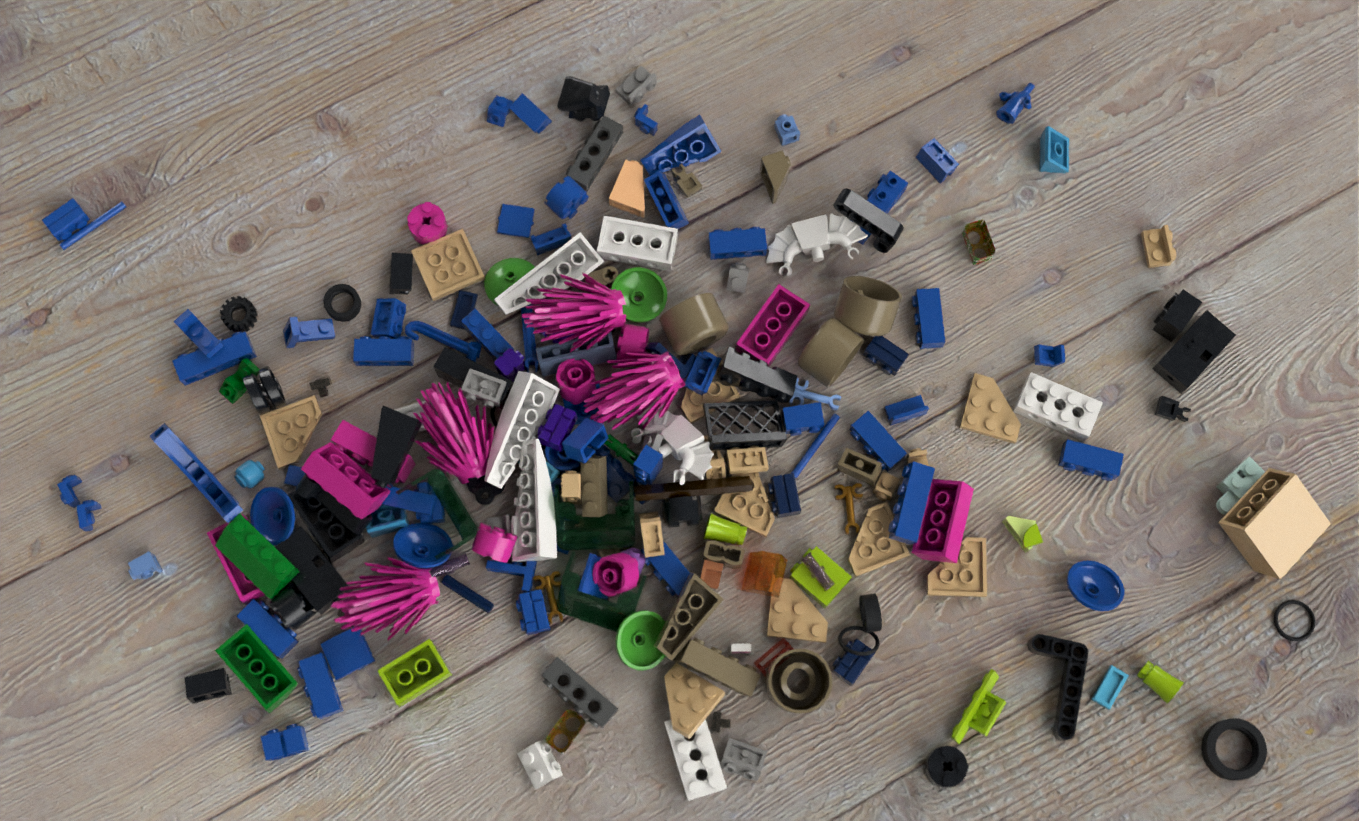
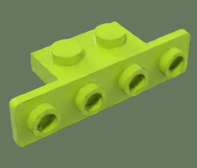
M991 669L989 673L985 674L980 689L976 690L973 694L970 706L964 709L961 721L954 726L952 738L956 743H961L969 728L987 737L1004 708L1006 701L990 693L999 678L995 670Z

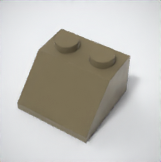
M783 150L761 158L760 174L772 204L777 202L787 181V176L790 173V159L784 155Z

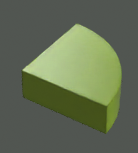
M1037 524L1032 525L1025 532L1022 541L1023 549L1043 543Z

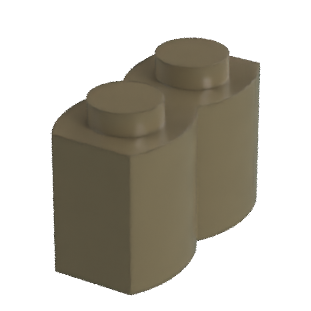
M707 541L703 559L722 563L728 568L738 569L741 568L745 550L735 545L725 546L718 541Z

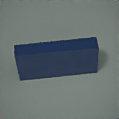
M459 290L450 323L451 327L465 330L461 320L475 309L478 294Z

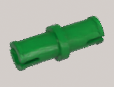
M609 434L608 439L612 443L607 440L604 444L613 450L617 457H622L633 466L635 461L631 457L636 460L638 455L630 450L626 443H621L612 434Z

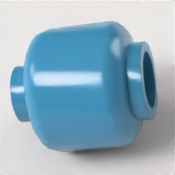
M247 460L236 469L234 477L242 488L247 487L251 489L264 479L263 471L265 469L259 461Z

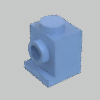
M786 114L779 116L777 121H775L774 128L781 145L784 146L799 141L800 131L796 126L793 116L788 117Z
M150 551L128 563L130 567L128 572L133 580L137 578L145 580L153 576L155 571L163 572L155 554Z

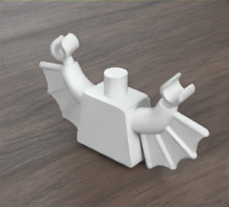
M832 213L830 214V220L826 214L792 223L794 231L790 225H787L784 231L776 233L774 242L767 247L769 255L765 262H784V265L779 268V273L782 275L784 268H787V276H790L792 274L790 264H792L793 258L802 251L805 255L812 254L813 261L819 262L824 260L823 251L830 249V244L841 245L844 250L848 251V257L853 259L850 252L854 250L859 255V251L857 248L851 247L852 243L866 238L868 234H865L859 225L847 217L836 216Z
M667 411L662 418H659V413H656L644 430L634 428L631 431L633 443L641 442L642 436L646 434L658 433L664 436L662 446L659 447L658 452L663 454V458L671 454L677 460L683 461L680 469L673 472V482L680 479V485H683L685 483V473L688 471L703 480L706 471L712 468L710 460L714 453L710 450V442H705L703 434L682 415H673ZM637 416V419L640 420L643 416ZM648 417L641 423L642 426L646 423Z

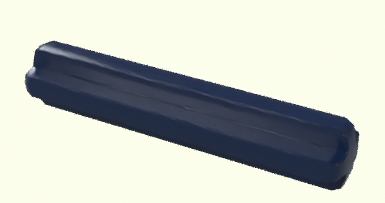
M445 575L442 579L443 585L487 613L492 611L494 604L449 575Z

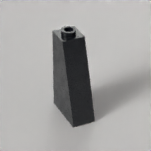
M384 405L381 409L371 478L375 481L374 484L383 489L386 486L389 488L393 487L422 425L418 419Z

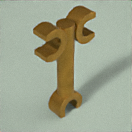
M860 483L846 487L839 484L834 487V490L839 489L842 491V495L835 496L836 500H842L845 497L848 522L844 529L846 535L849 534V527H854L856 534L860 531L859 525L855 523L853 497L855 499L863 497V494L855 492L856 488L862 487Z
M555 571L551 575L544 577L539 575L533 577L534 582H542L540 586L535 587V590L541 589L543 591L546 589L550 608L548 621L551 625L553 624L552 618L554 616H558L560 622H563V615L558 611L553 586L557 588L563 586L562 581H554L555 577L561 576L560 571Z

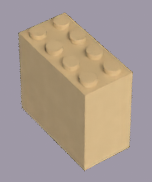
M1268 468L1218 522L1255 572L1281 579L1287 574L1289 569L1299 561L1300 557L1331 524L1296 474Z

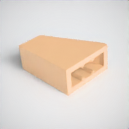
M625 160L610 194L609 205L644 218L643 166L637 161Z

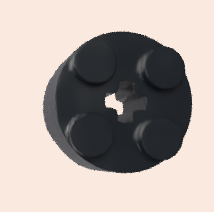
M692 496L669 498L670 502L668 503L663 499V523L667 524L668 528L680 527L679 523L687 522V526L699 525V521L702 520L700 496H696L697 500H692Z
M290 583L269 602V605L275 612L278 611L281 614L280 620L287 628L291 626L293 629H297L313 617L316 612L312 611L314 607L303 593L295 590L297 586L294 583Z
M942 746L934 749L927 755L924 768L927 779L933 785L949 788L960 784L965 779L969 766L966 757L959 749L952 746ZM942 763H948L949 770L943 771L944 765Z

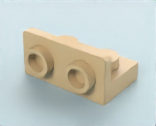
M1163 225L1161 229L1142 231L1141 236L1148 268L1170 266L1176 258V250L1172 246L1173 235L1168 225Z
M751 446L746 449L734 447L726 452L725 461L728 463L729 474L765 472L769 469L765 447Z

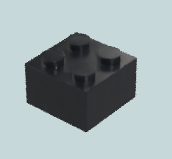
M1184 289L1179 294L1175 292L1163 307L1162 312L1153 321L1156 325L1152 330L1172 342L1183 331L1202 304V301Z

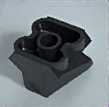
M567 76L557 108L562 112L569 111V119L575 118L577 121H583L586 118H590L592 121H598L601 117H604L610 96L608 85H596Z

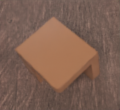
M704 560L700 579L710 588L718 589L724 564Z

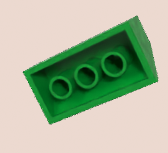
M240 513L225 527L215 544L270 600L300 572Z
M247 624L215 650L269 714L283 703L298 685L296 680Z

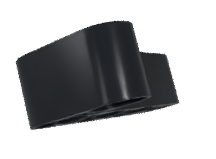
M843 189L834 202V208L839 213L877 237L873 246L881 253H887L896 244L904 230L900 222L850 189Z
M306 473L296 487V492L304 498L317 497L355 534H362L373 518L371 514L363 519L354 516L350 509L340 504L329 492L324 491L315 480L308 478Z

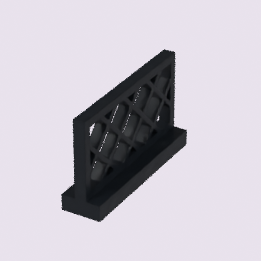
M776 400L703 404L711 451L729 450L734 447L746 449L751 446L765 448L782 447L787 440L786 432H783L779 405ZM773 406L774 414L770 416L763 409ZM747 407H752L757 413L752 417L744 410ZM728 408H734L739 414L734 418L726 411ZM709 409H716L721 414L715 419L709 414ZM741 414L750 421L746 426L737 421ZM759 414L768 419L764 426L755 419ZM722 415L731 421L728 427L718 421ZM771 422L777 426L778 432H771L766 426ZM733 423L742 429L739 434L729 430ZM753 423L761 430L758 433H753L748 427ZM716 424L723 430L722 434L713 435L712 427Z

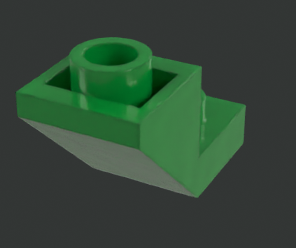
M248 358L243 359L236 373L225 378L219 392L232 404L235 403L247 391L243 377L251 373L257 377L260 369Z

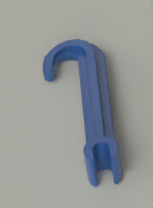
M523 307L521 308V315L533 313V310ZM522 318L525 371L529 373V366L534 365L535 372H537L539 365L536 355L535 334H533L534 327H526L528 324H525L524 320L529 318Z
M412 321L405 327V334L413 340H419V335L412 332L417 331L466 354V358L474 362L476 358L480 357L482 345L478 342L467 343L421 321Z

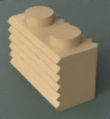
M566 471L565 474L561 475L562 502L565 505L582 504L581 474H577V471Z

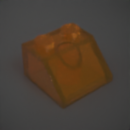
M765 551L750 552L741 590L779 598L787 559L777 553Z

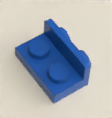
M396 298L377 299L370 335L398 339L403 330L406 304Z

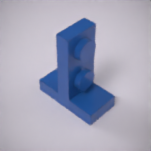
M189 309L173 321L209 359L224 346Z
M289 317L283 330L286 348H294L297 342L335 338L332 319L298 322L297 317Z
M487 560L486 569L491 572L524 577L522 591L526 593L532 591L537 561H527L525 567L523 566L524 563L512 561V564L496 560Z

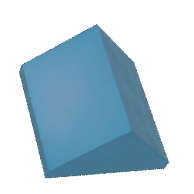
M1049 126L1045 127L1040 137V172L1069 173V138Z
M381 505L379 509L371 513L373 518L366 529L372 538L399 531L401 528L409 526L406 510Z

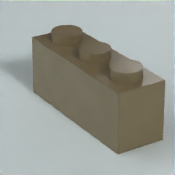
M592 456L585 464L581 463L582 517H602L608 514L606 456Z

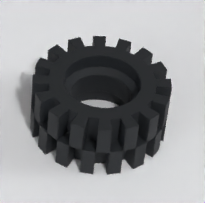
M237 296V299L231 297L232 301L227 299L225 301L227 304H223V310H220L221 320L226 327L235 333L237 331L244 332L243 330L249 331L250 326L253 328L255 326L253 322H257L256 316L258 314L250 300L248 301L245 297L242 299L241 296ZM238 308L246 311V316L241 321H235L232 318V313Z

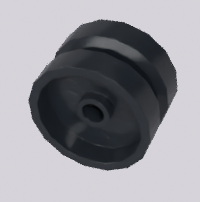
M269 366L259 370L260 381L253 373L243 377L248 394L260 415L271 411L268 399L276 408L286 404L283 390Z

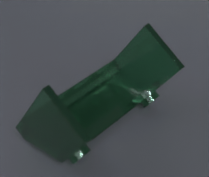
M436 467L397 490L396 493L400 494L424 479L433 488L462 538L437 554L435 558L439 559L473 539L479 527L448 473Z
M629 481L630 499L619 500L615 506V514H606L602 517H582V515H577L574 504L571 502H560L559 484H555L554 508L558 547L569 551L629 548L633 546L636 540L633 481Z
M572 551L561 580L556 601L558 611L563 615L617 633L622 621L628 615L637 611L647 583V576L643 575L637 594L630 591L621 593L617 603L579 592L578 588L581 578L578 574L572 572L577 559L576 552Z

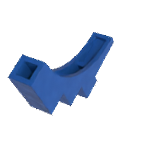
M165 423L150 435L151 439L191 480L227 523L232 521L239 513L241 514L243 509L236 498Z

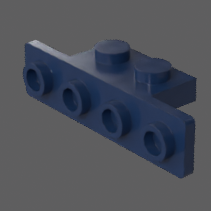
M602 445L599 449H595L597 456H606L607 494L616 504L629 492L635 497L634 486L639 485L635 481V477L623 468L622 463L610 454L608 447ZM650 500L639 501V502H640V504L643 505V504L649 502Z

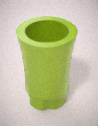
M710 513L703 539L743 545L747 527L740 526L738 523Z
M1149 660L1137 674L1143 680L1142 682L1156 692L1166 704L1171 701L1184 684L1183 681L1173 677Z

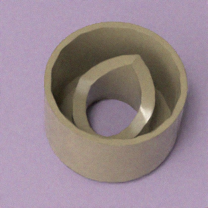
M848 276L843 281L834 310V317L853 332L867 336H883L892 329L902 295L896 288L880 280L864 276Z
M704 293L684 300L667 310L659 318V322L674 352L678 355L692 354L714 344L724 337L729 329L728 323L712 293Z
M830 318L816 331L799 356L798 366L829 388L852 361L863 344L864 339L837 319Z
M793 649L777 656L768 667L765 679L766 690L770 699L780 709L790 713H808L819 708L827 700L832 688V674L826 661L817 653L807 649ZM794 669L804 671L809 678L808 688L800 694L793 693L787 685V678Z

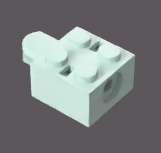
M1250 456L1243 460L1216 486L1224 494L1216 503L1217 510L1224 515L1265 473Z

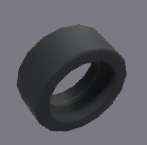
M337 284L329 288L325 293L323 300L324 308L334 320L340 322L350 321L360 312L361 298L350 285ZM339 293H348L353 298L352 308L345 313H337L332 308V299Z
M875 593L861 595L859 597V605L864 631L866 633L881 631L882 618L877 595Z

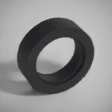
M1232 718L1219 721L1206 731L1202 739L1201 751L1204 762L1220 778L1233 781L1248 779L1256 775L1265 764L1267 757L1265 739L1259 729L1246 720ZM1226 730H1236L1243 733L1250 741L1252 747V756L1249 763L1239 770L1225 766L1219 760L1216 753V742L1219 736Z

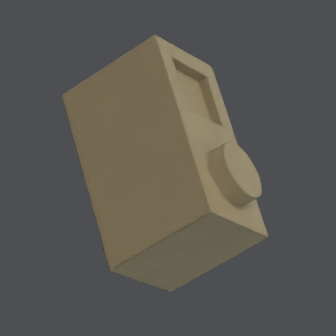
M846 448L838 463V468L840 472L875 486L882 471V463Z

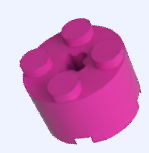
M431 202L417 205L407 217L410 232L414 240L419 244L424 245L436 241L447 234L448 226L445 215L437 205Z
M624 323L621 328L623 337L619 336L617 348H621V350H618L617 360L643 358L627 356L626 352H647L645 347L649 340V328Z
M573 358L562 362L558 366L556 380L558 388H560L559 394L563 399L571 402V404L578 405L593 396L592 391L596 390V384L591 385L589 383L595 382L596 379L594 368L590 362L585 359L580 361Z
M480 523L471 550L482 556L492 557L493 560L507 563L518 536L508 532L505 534V529L494 526L491 529V526Z
M619 552L603 557L594 565L593 580L595 584H598L600 592L604 595L615 596L630 591L637 586L639 579L638 561L626 553Z

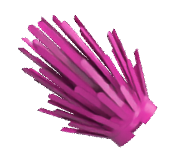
M583 272L582 274L586 277L585 281L587 283L560 274L562 278L571 281H564L566 285L591 293L552 288V290L538 288L539 292H549L542 294L546 297L572 299H526L533 306L524 307L533 309L535 312L524 313L522 318H529L524 320V323L528 324L526 327H542L535 330L533 334L545 332V334L549 335V337L542 338L540 342L572 335L559 341V344H563L579 337V340L573 343L572 346L574 347L570 349V352L600 334L587 346L588 350L595 343H599L614 328L624 325L626 314H623L622 305H626L622 292L616 289H609Z
M668 351L661 355L626 352L627 356L643 358L608 360V363H619L612 365L614 369L645 366L612 373L611 377L589 383L591 385L605 384L629 376L592 391V394L595 396L584 400V403H587L583 406L586 407L584 411L587 413L595 408H598L599 411L591 415L590 419L599 423H604L608 420L609 423L639 406L612 427V430H614L621 424L624 425L636 414H642L656 399L658 400L638 421V425L648 417V420L643 425L644 430L664 404L658 414L659 418H662L678 390L686 386Z
M448 381L446 386L449 393L444 391L440 382H438L440 391L436 384L432 383V387L426 389V394L421 390V394L426 402L422 404L420 399H417L427 416L421 412V419L417 413L413 414L448 458L430 442L421 443L418 440L415 442L436 458L427 457L430 460L429 463L456 476L461 484L469 483V478L477 477L478 479L486 474L488 458L494 438V427H492L491 422L488 424L487 436L486 407H483L481 420L479 406L476 405L477 430L475 417L471 416L461 387L458 389L459 398L455 400Z
M390 557L387 558L393 565L402 568L365 563L366 566L377 567L370 568L377 573L401 576H360L359 579L367 580L345 582L347 585H360L341 587V591L365 587L371 588L339 595V599L350 598L332 603L331 607L342 608L341 611L345 613V616L335 618L334 621L348 623L340 629L353 625L357 626L351 632L371 624L370 627L361 632L360 636L377 627L379 628L375 632L378 633L396 621L390 629L389 633L392 634L388 637L389 641L417 615L406 628L405 634H407L414 625L416 626L428 608L438 603L436 597L440 596V590L436 576L431 577L429 573L431 568H417Z

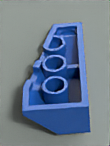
M698 115L682 125L640 161L651 176L658 171L662 173L670 171L672 168L679 167L681 163L686 167L691 163L705 162L722 151L702 117Z

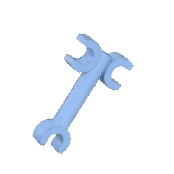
M797 378L793 397L789 401L790 405H792L794 399H799V405H803L804 398L829 404L832 410H838L839 406L834 405L832 401H840V395L836 394L828 397L806 391L809 382L806 380L804 386H799V378Z

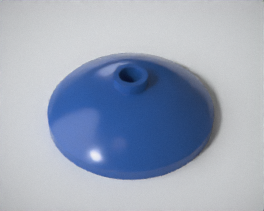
M266 487L260 490L254 497L251 505V524L273 546L287 540L295 525V510L287 493L278 487Z
M415 523L405 526L396 533L393 540V549L396 556L404 563L417 568H432L443 564L451 556L453 548L450 536L441 528L431 524Z
M1080 561L1074 564L1067 574L1069 591L1079 603L1087 608L1096 611H1110L1117 608L1124 598V586L1121 579L1112 569L1104 564L1095 561Z

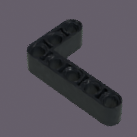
M1038 634L1029 639L1027 643L1029 651L1033 654L1065 661L1053 735L1059 741H1066L1071 739L1076 731L1088 649L1082 643ZM1035 639L1042 642V649L1035 647ZM1054 644L1061 646L1062 652L1060 654L1054 651ZM1074 648L1081 651L1080 658L1074 656ZM1071 667L1078 671L1076 678L1070 674ZM1068 687L1074 689V697H1070L1067 694ZM1065 706L1071 709L1070 717L1065 716L1063 713ZM1061 726L1066 727L1068 730L1066 737L1060 733Z

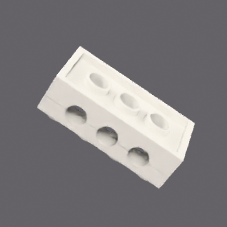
M604 216L597 253L605 260L671 271L678 239V229ZM622 239L623 241L617 242L615 240ZM640 242V243H642V244H640V245H635L634 243Z
M1031 372L1026 378L1013 412L1084 442L1091 434L1103 402ZM1036 397L1041 398L1043 402H1039ZM1054 404L1058 405L1061 410L1056 409ZM1072 412L1077 413L1078 417H1075Z
M706 719L694 733L695 739L693 741H686L683 735L673 730L671 720L665 721L664 725L687 800L691 801L727 789ZM693 750L699 751L701 754L700 760H691L690 752ZM698 770H704L707 773V778L704 781H699L696 778L695 774Z

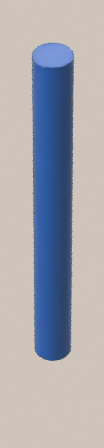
M121 201L59 245L63 250L67 249L125 209L126 205Z
M834 413L791 472L794 473L796 479L840 419L837 414Z

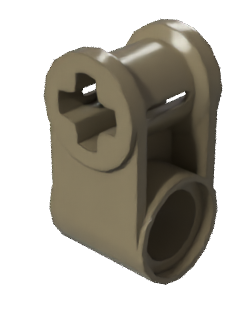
M612 266L592 271L588 274V276L611 289L614 280L619 275L617 269Z

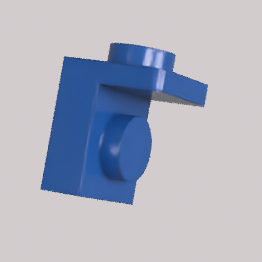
M86 500L81 505H76L79 527L85 532L93 530L92 524L95 523L94 515L90 511L102 509L101 504L98 502Z

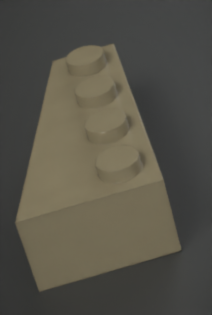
M690 572L654 647L672 661L724 599L695 573Z
M695 637L693 640L690 639L672 660L678 664L685 663L688 669L698 673L703 672L706 678L715 682L720 681L723 686L746 697L752 696L761 677L760 674L756 673V668L748 664L746 666L739 664L740 660L729 655L727 658L721 655V650L712 646L710 649L704 646V641Z

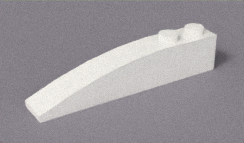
M580 232L496 297L494 301L507 315L530 305L531 302H527L526 299L546 298L542 294L549 292H539L538 288L552 290V288L566 289L571 287L564 283V281H571L562 278L560 274L582 280L584 278L582 272L588 275L604 261Z
M518 371L496 427L484 481L498 488L504 486L514 471L515 464L520 459L522 442L536 439L535 435L541 425L544 426L547 420V411L550 408L552 409L560 388L533 373Z
M539 439L522 442L519 468L522 470L521 475L517 478L516 486H519L518 498L515 497L514 499L516 513L515 516H512L511 533L518 536L512 551L513 562L543 561L557 558L556 517L551 481Z

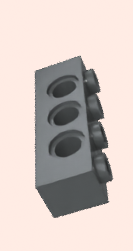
M606 116L602 117L601 121L598 120L594 126L593 134L588 135L585 140V147L583 150L578 151L573 166L570 165L568 167L566 175L574 179L586 192H588L621 138L623 125ZM601 136L607 137L606 140H600L598 138ZM591 151L598 152L597 155H590L589 153ZM582 166L589 167V169L585 171L581 170L580 168Z
M558 657L542 674L544 678L543 683L551 690L555 687L560 691L558 696L565 702H568V700L575 704L573 708L581 715L587 714L590 717L588 721L596 728L599 726L604 728L617 713L618 708ZM560 677H568L569 684L564 687L558 684ZM582 689L585 693L584 697L579 700L573 697L575 690ZM592 702H597L600 705L599 710L595 713L590 712L588 709L589 704Z

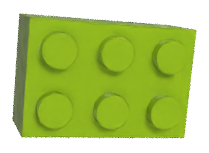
M431 639L426 640L377 670L396 704L400 707L452 676Z

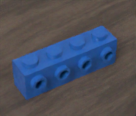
M891 170L887 175L883 174L878 181V187L876 189L872 188L867 195V201L887 214L908 186V182ZM860 227V229L865 234H868L866 238L858 241L860 244L864 245L867 239L871 236V233Z
M236 332L230 338L225 340L219 339L224 346L210 359L197 348L195 352L181 354L177 359L172 360L180 382L186 386L236 366L245 358L249 360L256 358L255 350L247 333Z
M914 461L904 467L902 471L903 482L900 484L897 492L899 499L893 508L894 519L890 522L888 528L890 539L909 545L917 543L935 468Z

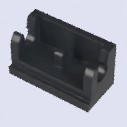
M392 253L389 294H409V291L412 290L413 254Z
M224 668L184 677L186 696L192 704L232 694L229 675H226Z

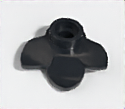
M485 475L478 479L475 477L469 478L467 487L471 493L475 494L477 502L482 505L492 503L495 496L501 494L506 486L505 483L502 488H498L484 481ZM488 493L489 496L488 498L483 499L482 494Z

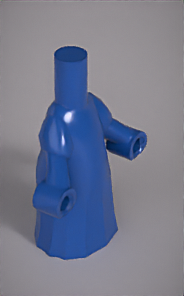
M1028 83L1024 90L1020 92H1013L1012 94L1001 92L999 94L1001 101H1007L996 111L1001 121L1013 124L1023 108L1030 109L1032 107L1029 94L1035 88L1034 84Z

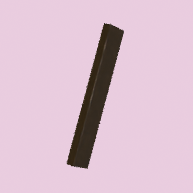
M750 476L685 481L683 485H680V482L634 486L636 501L753 491Z

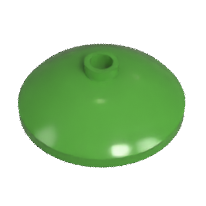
M508 258L497 262L489 269L485 276L484 288L487 297L492 303L497 305L494 299L534 269L535 266L520 258Z
M635 267L623 271L616 277L611 289L622 292L626 305H622L623 314H626V320L631 322L644 323L655 319L661 314L667 302V289L663 280L655 272L646 268ZM634 297H640L641 300L635 301Z
M640 610L628 615L620 624L616 634L615 645L619 658L628 667L635 670H649L657 666L664 659L665 655L654 647L665 624L664 619L660 615L651 611Z

